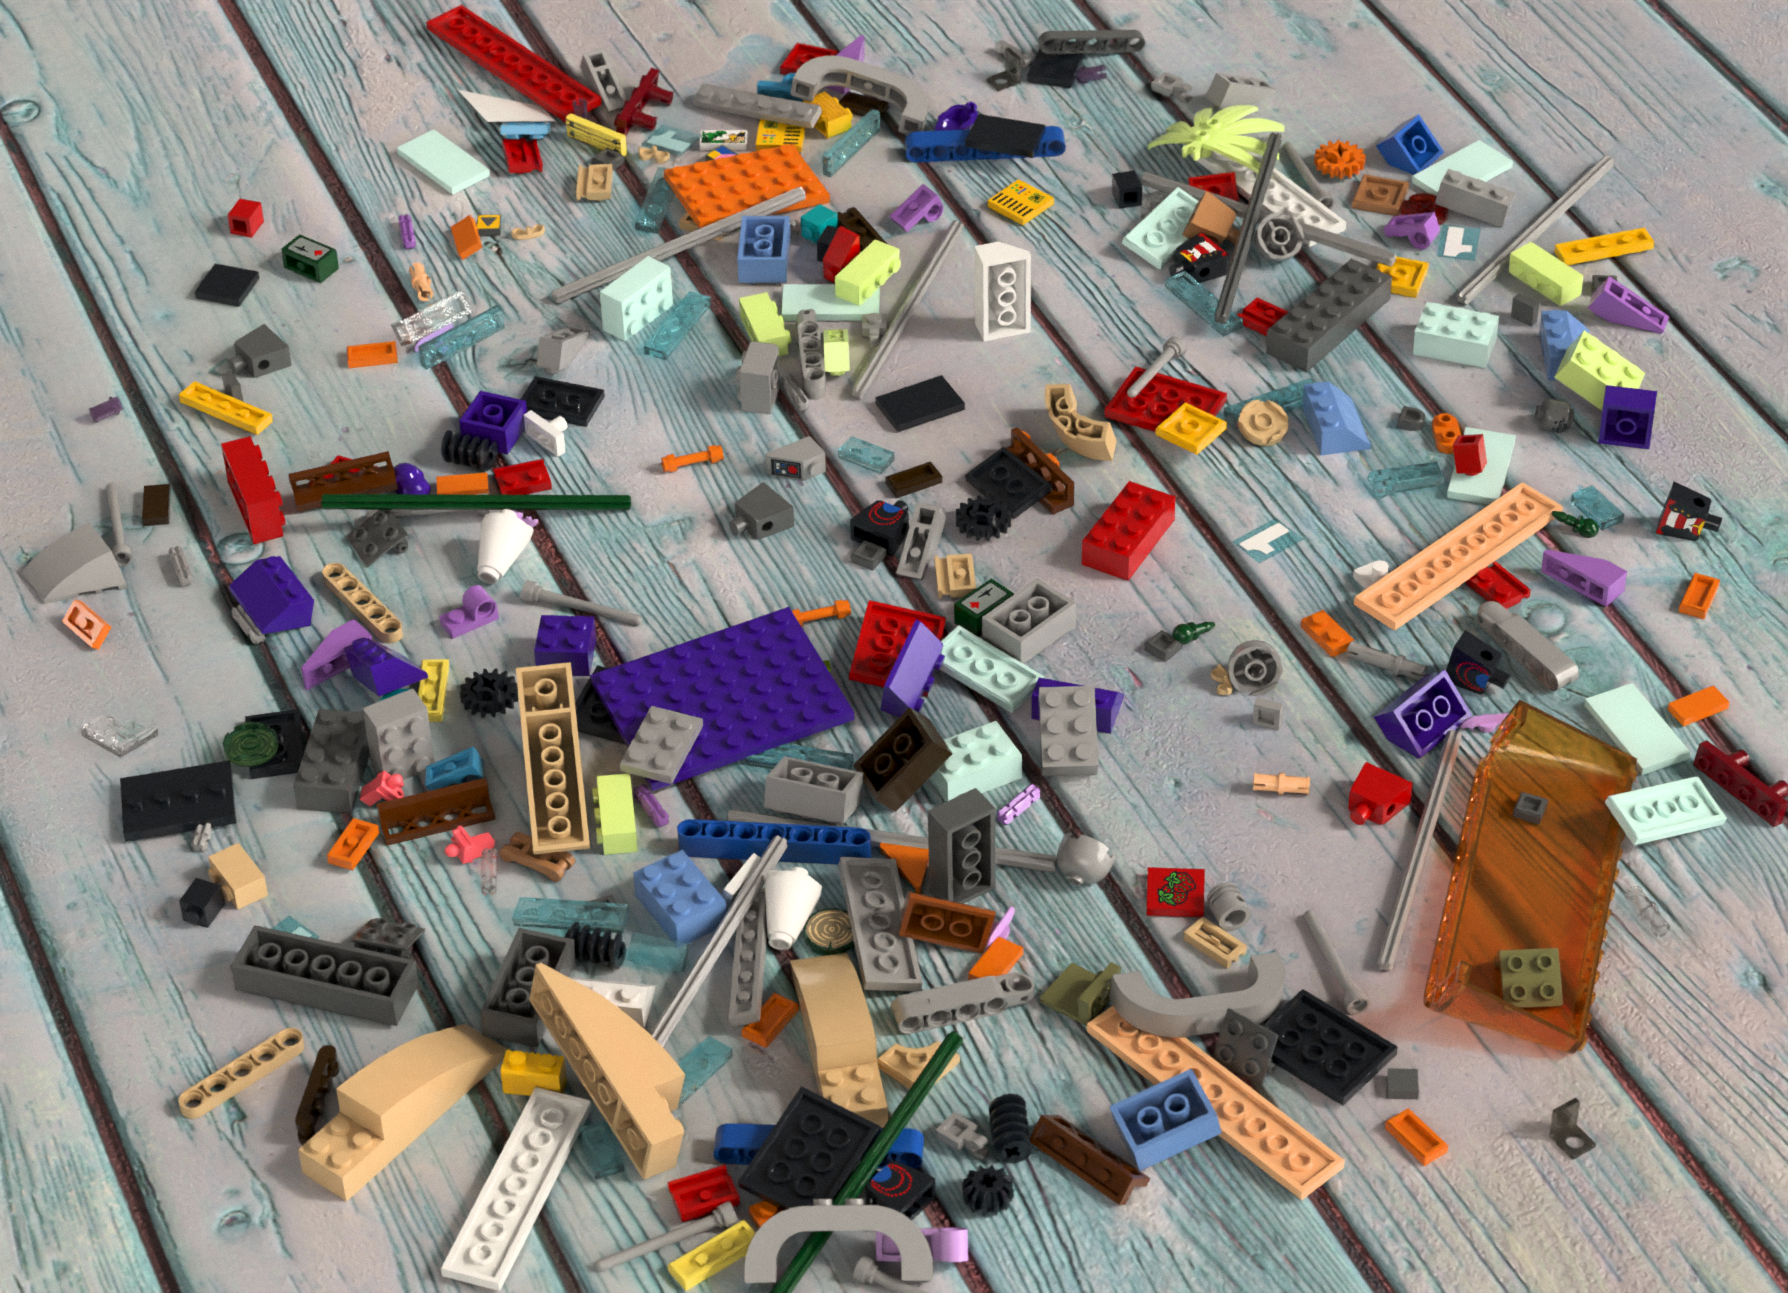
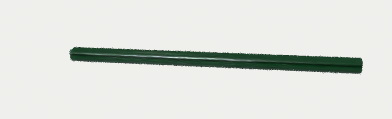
M323 494L321 506L324 510H630L631 497L629 495Z
M952 1031L947 1034L832 1201V1205H845V1199H856L962 1045L963 1038L957 1032ZM812 1231L770 1293H792L834 1231Z

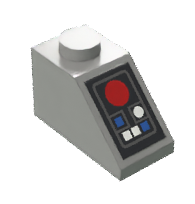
M808 436L766 453L767 474L774 477L805 481L826 472L825 452Z

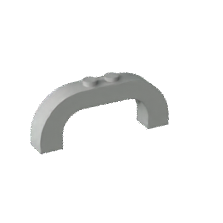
M822 56L804 63L797 70L793 78L790 94L792 96L812 102L816 93L824 87L833 85L846 87L896 105L902 112L898 132L908 135L912 132L924 131L928 113L927 98L917 84L902 75L848 57Z
M1278 952L1252 955L1247 979L1251 985L1250 988L1242 991L1185 999H1170L1156 994L1147 986L1140 971L1113 974L1109 998L1123 1019L1136 1028L1151 1034L1164 1037H1187L1216 1033L1221 1031L1228 1008L1258 1024L1273 1016L1281 1003L1285 981V966Z
M813 1199V1206H798L784 1210L768 1219L759 1228L752 1238L746 1253L744 1279L745 1283L777 1282V1258L781 1246L789 1237L803 1231L872 1230L889 1236L900 1251L902 1281L933 1280V1259L929 1244L920 1228L901 1212L880 1205H863V1199H845V1205H832V1199Z

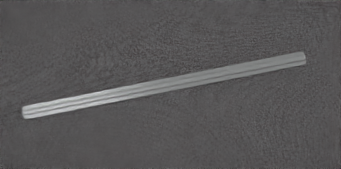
M1607 155L1601 158L1457 294L1458 303L1467 305L1509 266L1510 253L1529 242H1534L1614 166V159L1609 158Z
M1144 172L1141 176L1142 185L1171 194L1179 187L1199 201L1206 192L1205 190L1150 172ZM1211 193L1232 209L1238 217L1244 218L1247 204ZM1261 209L1257 223L1260 224L1265 217L1273 213ZM1299 222L1302 226L1304 239L1389 267L1393 266L1396 261V254Z
M797 187L559 287L551 292L552 298L556 303L564 302L618 279L647 256L661 261L741 227L742 216H767L806 199L805 191L802 187Z
M954 220L950 224L851 391L852 397H856L858 400L864 397L964 228L962 222Z
M1451 729L1447 732L1377 960L1379 970L1388 972L1393 968L1461 743L1462 734L1460 731Z
M729 810L727 815V821L850 827L737 810ZM866 829L871 836V847L880 848L881 842L928 849V837ZM995 847V864L1054 872L1056 869L1057 858L1055 855Z
M773 837L650 1035L662 1047L765 884L767 872L775 868L785 852L787 840L784 837Z

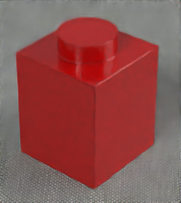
M239 198L228 213L231 234L251 238L254 236L264 222L261 202Z
M1483 434L1458 435L1453 444L1457 474L1465 473L1467 476H1474L1482 473L1487 464Z

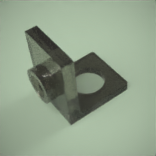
M1006 48L1005 71L987 77L986 81L997 92L1021 84V58L1011 48ZM998 79H1005L1008 82L1004 84H998L995 81Z
M1577 1098L1553 1110L1549 1137L1572 1160L1596 1147V1143L1577 1125L1580 1101ZM1570 1137H1577L1584 1144L1579 1148H1573L1566 1143V1140Z

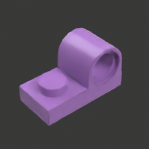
M922 184L890 215V218L900 228L908 232L923 217L929 222L939 219L944 207L938 195Z
M1430 212L1393 216L1384 227L1386 237L1397 236L1400 238L1408 235L1409 241L1415 248L1424 250L1437 237L1440 228L1435 213Z
M480 585L472 586L465 591L462 598V607L439 616L441 626L452 639L499 619L496 602Z

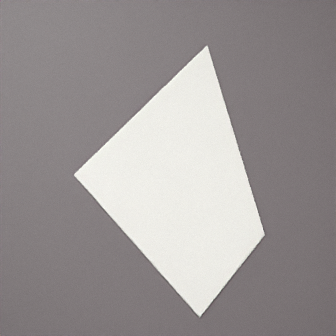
M458 90L487 122L556 121L543 107Z

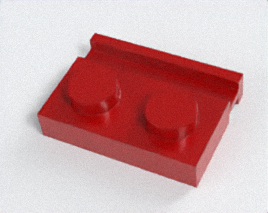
M526 138L503 139L502 148L509 173H531L532 170L537 169L539 172H542L543 163L536 139H532V141H526Z
M1257 297L1243 309L1241 314H1237L1236 322L1267 336V330L1285 316L1288 311Z
M543 459L494 469V477L501 495H527L552 489L551 479Z
M1496 561L1493 562L1491 567L1487 566L1466 581V584L1485 600L1495 601L1506 609L1521 602V599L1530 597L1531 589Z
M726 1165L667 1182L668 1191L672 1196L673 1203L682 1222L711 1214L712 1211L717 1210L718 1205L728 1201L732 1207L740 1205V1196L731 1176L727 1172Z

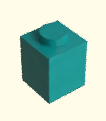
M821 204L800 217L801 236L817 244V240L827 225L838 228L837 213Z

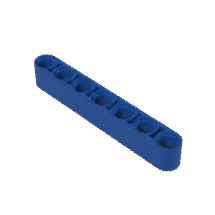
M1045 126L1044 136L1033 158L1056 157L1063 154L1066 149L1064 131L1058 126ZM971 129L912 132L905 137L906 157L909 161L916 163L1028 158L965 147V139Z
M698 819L684 820L677 827L679 851L683 850L688 857L748 860L753 853L761 857L773 837L780 836L787 840V848L778 862L838 865L840 857L871 858V836L863 828Z
M728 1123L718 1126L715 1133L714 1159L722 1164L749 1165L775 1125ZM904 1128L877 1169H883L890 1161L894 1160L914 1169L920 1167L923 1162V1134L916 1129Z

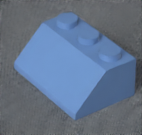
M1567 310L1542 311L1539 336L1548 381H1558L1554 377L1567 348L1583 331L1589 333V329Z
M1329 381L1304 384L1303 410L1321 455L1370 449L1371 445L1350 396Z

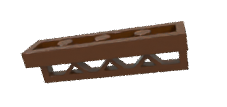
M1018 427L1012 429L1011 446L1006 447V449L1052 485L1053 490L1040 499L1039 502L1052 515L1074 506V481Z
M389 451L288 474L298 512L322 507L321 497L323 494H380L398 490L395 470ZM385 461H386V464H387V465L381 466V467H374V466H373V465L376 464V463L385 462ZM350 469H360L358 472L355 473L348 472ZM328 474H333V475H335L333 478H328V479L323 478L324 475H328ZM301 480H309V481H310L309 483H306V484L297 485V481H301Z
M485 778L376 804L379 824L387 846L455 830L460 825L467 827L496 820ZM485 806L487 811L479 814L471 812L474 808ZM450 814L458 815L457 819L450 821L444 818ZM427 820L432 822L429 826L425 827L417 825L420 821ZM395 827L404 828L402 832L390 835L388 829Z
M1041 1115L1030 1136L1031 1144L1118 1205H1125L1135 1186H1147L1151 1179L1060 1115Z

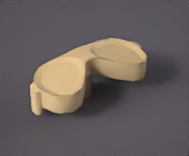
M655 145L652 146V149L638 148L639 158L643 161L655 158L659 164H663L670 159L669 152L657 151V146Z
M540 224L534 225L532 229L530 226H526V231L515 228L511 231L512 238L516 240L537 238L545 233V227Z
M1218 664L1211 672V678L1221 682L1217 687V694L1230 695L1233 692V687L1229 679V673L1221 664Z

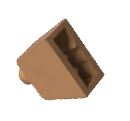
M1206 191L1197 202L1182 235L1191 239L1202 232L1218 246L1225 239L1236 245L1240 231L1232 227V224L1237 215L1227 205Z

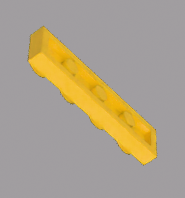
M1644 227L1555 244L1554 252L1558 259L1566 265H1574L1653 249L1654 240Z
M196 381L178 394L181 403L255 435H258L273 422L271 413Z

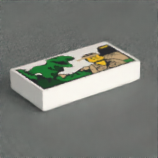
M701 130L700 151H713L721 145L732 151H745L747 147V130Z

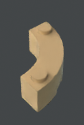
M1046 384V408L1061 441L1072 451L1084 457L1112 461L1117 441L1110 422L1096 421L1080 416L1077 413V401L1070 384Z

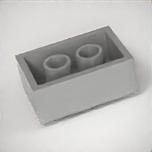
M1037 578L982 617V639L1025 664L1076 627V602Z
M1095 686L1039 687L1042 776L1097 775L1098 749Z
M413 688L363 708L371 766L376 774L385 770L390 775L400 774L403 780L425 772L426 766L435 763L427 707Z
M784 756L766 777L764 808L773 809L774 812L780 814H796L803 819L815 818L824 820L830 825H843L861 803L863 773Z

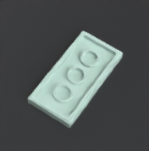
M434 129L397 147L399 156L452 195L490 176V171L486 166Z
M1478 140L1413 175L1412 183L1436 198L1441 181L1448 169L1459 171L1464 175L1486 182L1512 168L1513 161Z
M1177 187L1123 238L1122 244L1161 270L1175 256L1176 248L1190 240L1182 234L1198 200Z
M783 284L782 318L783 321H796L799 311L813 309L816 321H862V314L879 313L880 287L859 306L836 297L835 284Z
M1466 427L1464 435L1483 434L1487 464L1482 473L1474 476H1467L1465 473L1457 474L1455 466L1447 498L1490 505L1501 497L1516 435Z
M959 625L941 641L943 643L942 655H945V660L940 670L1011 713L1032 695L1038 678H1045L1043 675Z
M1633 683L1585 699L1584 706L1641 775L1690 759L1691 752Z
M1698 776L1611 795L1605 801V804L1633 845L1720 826L1727 819Z

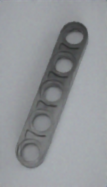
M1139 30L1046 31L1038 38L1039 46L1045 54L1135 53L1141 51L1145 46L1144 37ZM1139 38L1137 43L1129 44L1132 39ZM1070 39L1076 40L1072 45H1065ZM1097 39L1094 44L1087 45L1089 40ZM1118 39L1115 44H1108L1110 40ZM1047 40H1055L1051 45H1044Z

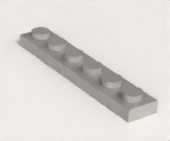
M703 83L693 99L695 107L813 129L822 113L820 105Z
M765 892L758 893L736 929L728 1018L732 1027L759 1022L761 1017L767 941Z

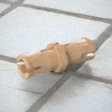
M414 263V269L412 266L409 268V273L412 277V287L417 291L418 298L421 301H429L427 294H429L430 298L433 297L430 277L425 273L424 266L421 263Z
M1279 772V775L1254 773L1253 791L1278 792V795H1283L1284 792L1309 795L1310 777L1285 776V773Z

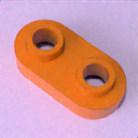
M1442 413L1435 416L1432 420V433L1435 445L1442 453L1454 454L1453 444L1457 436L1461 435L1459 424L1454 416Z

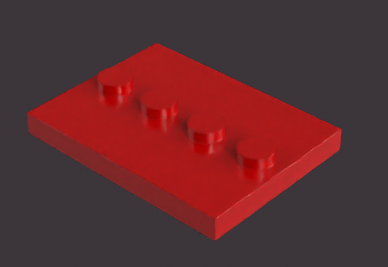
M1135 366L1104 409V417L1156 432V428L1184 403L1216 417L1227 401V393L1157 373L1136 397L1130 398L1127 395L1128 389L1147 370Z
M869 600L848 680L884 688L915 620L921 621L941 641L946 617ZM925 691L923 697H928V692Z

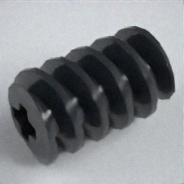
M447 430L443 436L441 454L445 462H453L457 465L462 464L466 467L471 466L475 469L481 468V470L488 471L493 467L497 458L498 446L496 441L490 446L489 439L484 438L480 445V437L475 436L471 442L470 435L466 434L462 439V434L456 432L453 437L451 430Z
M574 922L564 937L574 939L575 959L580 957L582 961L591 960L593 964L601 963L605 967L612 965L614 969H619L622 966L626 955V944L622 942V933L617 932L614 939H612V931L606 930L602 937L600 927H596L591 934L590 925L585 924L582 931H580V923Z
M1018 1094L1001 1095L995 1098L989 1106L993 1153L996 1158L1007 1163L1021 1162L1026 1160L1031 1154L1028 1119L1026 1118V1101Z

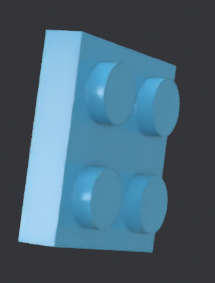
M518 122L500 125L501 135H506V139H520L522 134H529L530 139H542L545 137V134L551 132V122Z

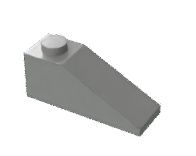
M601 48L584 53L580 69L589 88L601 97V104L608 114L622 110L627 98L605 49Z
M1216 73L1205 97L1212 102L1214 108L1222 110L1235 105H1249L1274 95L1277 90L1263 79Z
M565 327L541 336L539 338L536 366L545 368L544 371L549 373H559L560 370L569 367L590 336V331Z
M916 502L896 572L897 576L922 581L940 542L946 521L942 507Z

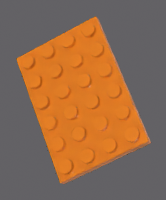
M793 144L761 149L750 153H741L725 158L721 157L685 166H676L664 170L663 178L699 229L797 187H802L805 191L806 199L770 215L830 203V194Z

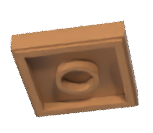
M1363 174L1352 201V208L1398 216L1409 190V182Z

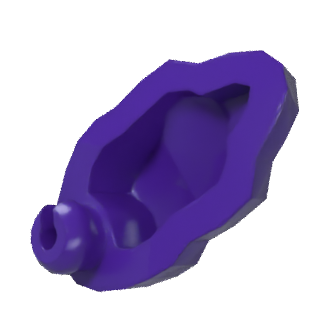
M967 102L965 105L951 106L938 116L935 131L971 129L978 116L977 105L974 102Z
M406 462L399 463L394 467L398 490H394L396 494L430 493V485L418 467Z

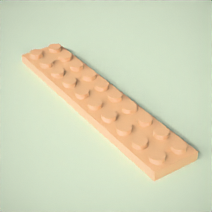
M1522 482L1355 596L1354 605L1395 631L1473 577L1481 569H1484L1556 519L1552 516V511H1562L1563 506Z
M1111 1006L1087 1023V1032L1154 1085L1192 1068L1217 1114L1222 1132L1219 1136L1300 1200H1303L1344 1168L1343 1158L1186 1037H1164L1140 1030L1123 1019L1114 1006Z

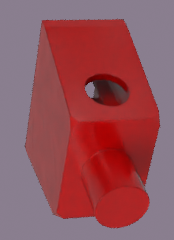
M1365 762L1349 792L1348 809L1351 812V820L1357 825H1363L1367 819L1379 825H1384L1410 804L1412 782Z

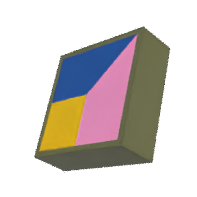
M721 145L705 156L706 161L738 154Z

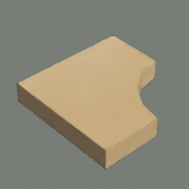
M936 1041L922 1048H907L895 1043L877 1059L878 1068L910 1089L941 1043ZM955 1053L936 1083L960 1063L959 1054Z

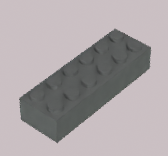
M1351 258L1267 330L1266 354L1308 372L1390 300L1392 276Z
M254 925L231 965L235 990L394 1026L398 1025L419 985L415 960Z

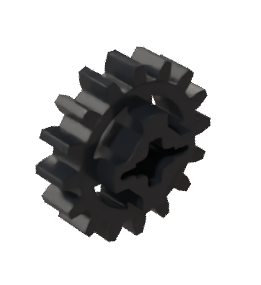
M980 495L977 496L976 500L967 498V504L961 502L960 509H956V527H959L960 533L966 532V538L976 536V541H979L981 537H985L987 541H990L992 536L998 539L1000 538V532L1006 534L1007 528L1011 527V509H1008L1007 503L1001 504L1000 498L994 501L991 500L990 495L986 499H982Z
M496 668L492 673H488L487 669H483L482 674L473 672L474 678L466 677L465 684L460 685L461 703L464 704V709H471V715L480 712L481 718H484L487 714L496 717L497 712L506 714V708L513 709L514 702L519 701L515 677H508L507 671L499 674Z

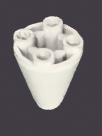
M503 509L502 512L484 515L480 529L477 570L478 578L485 583L496 584L531 539L534 531L533 528L517 518L514 511Z
M793 867L791 871L770 870L767 872L765 881L767 937L769 945L777 950H789L791 948V945L797 940L820 899L822 886L808 876L806 869Z

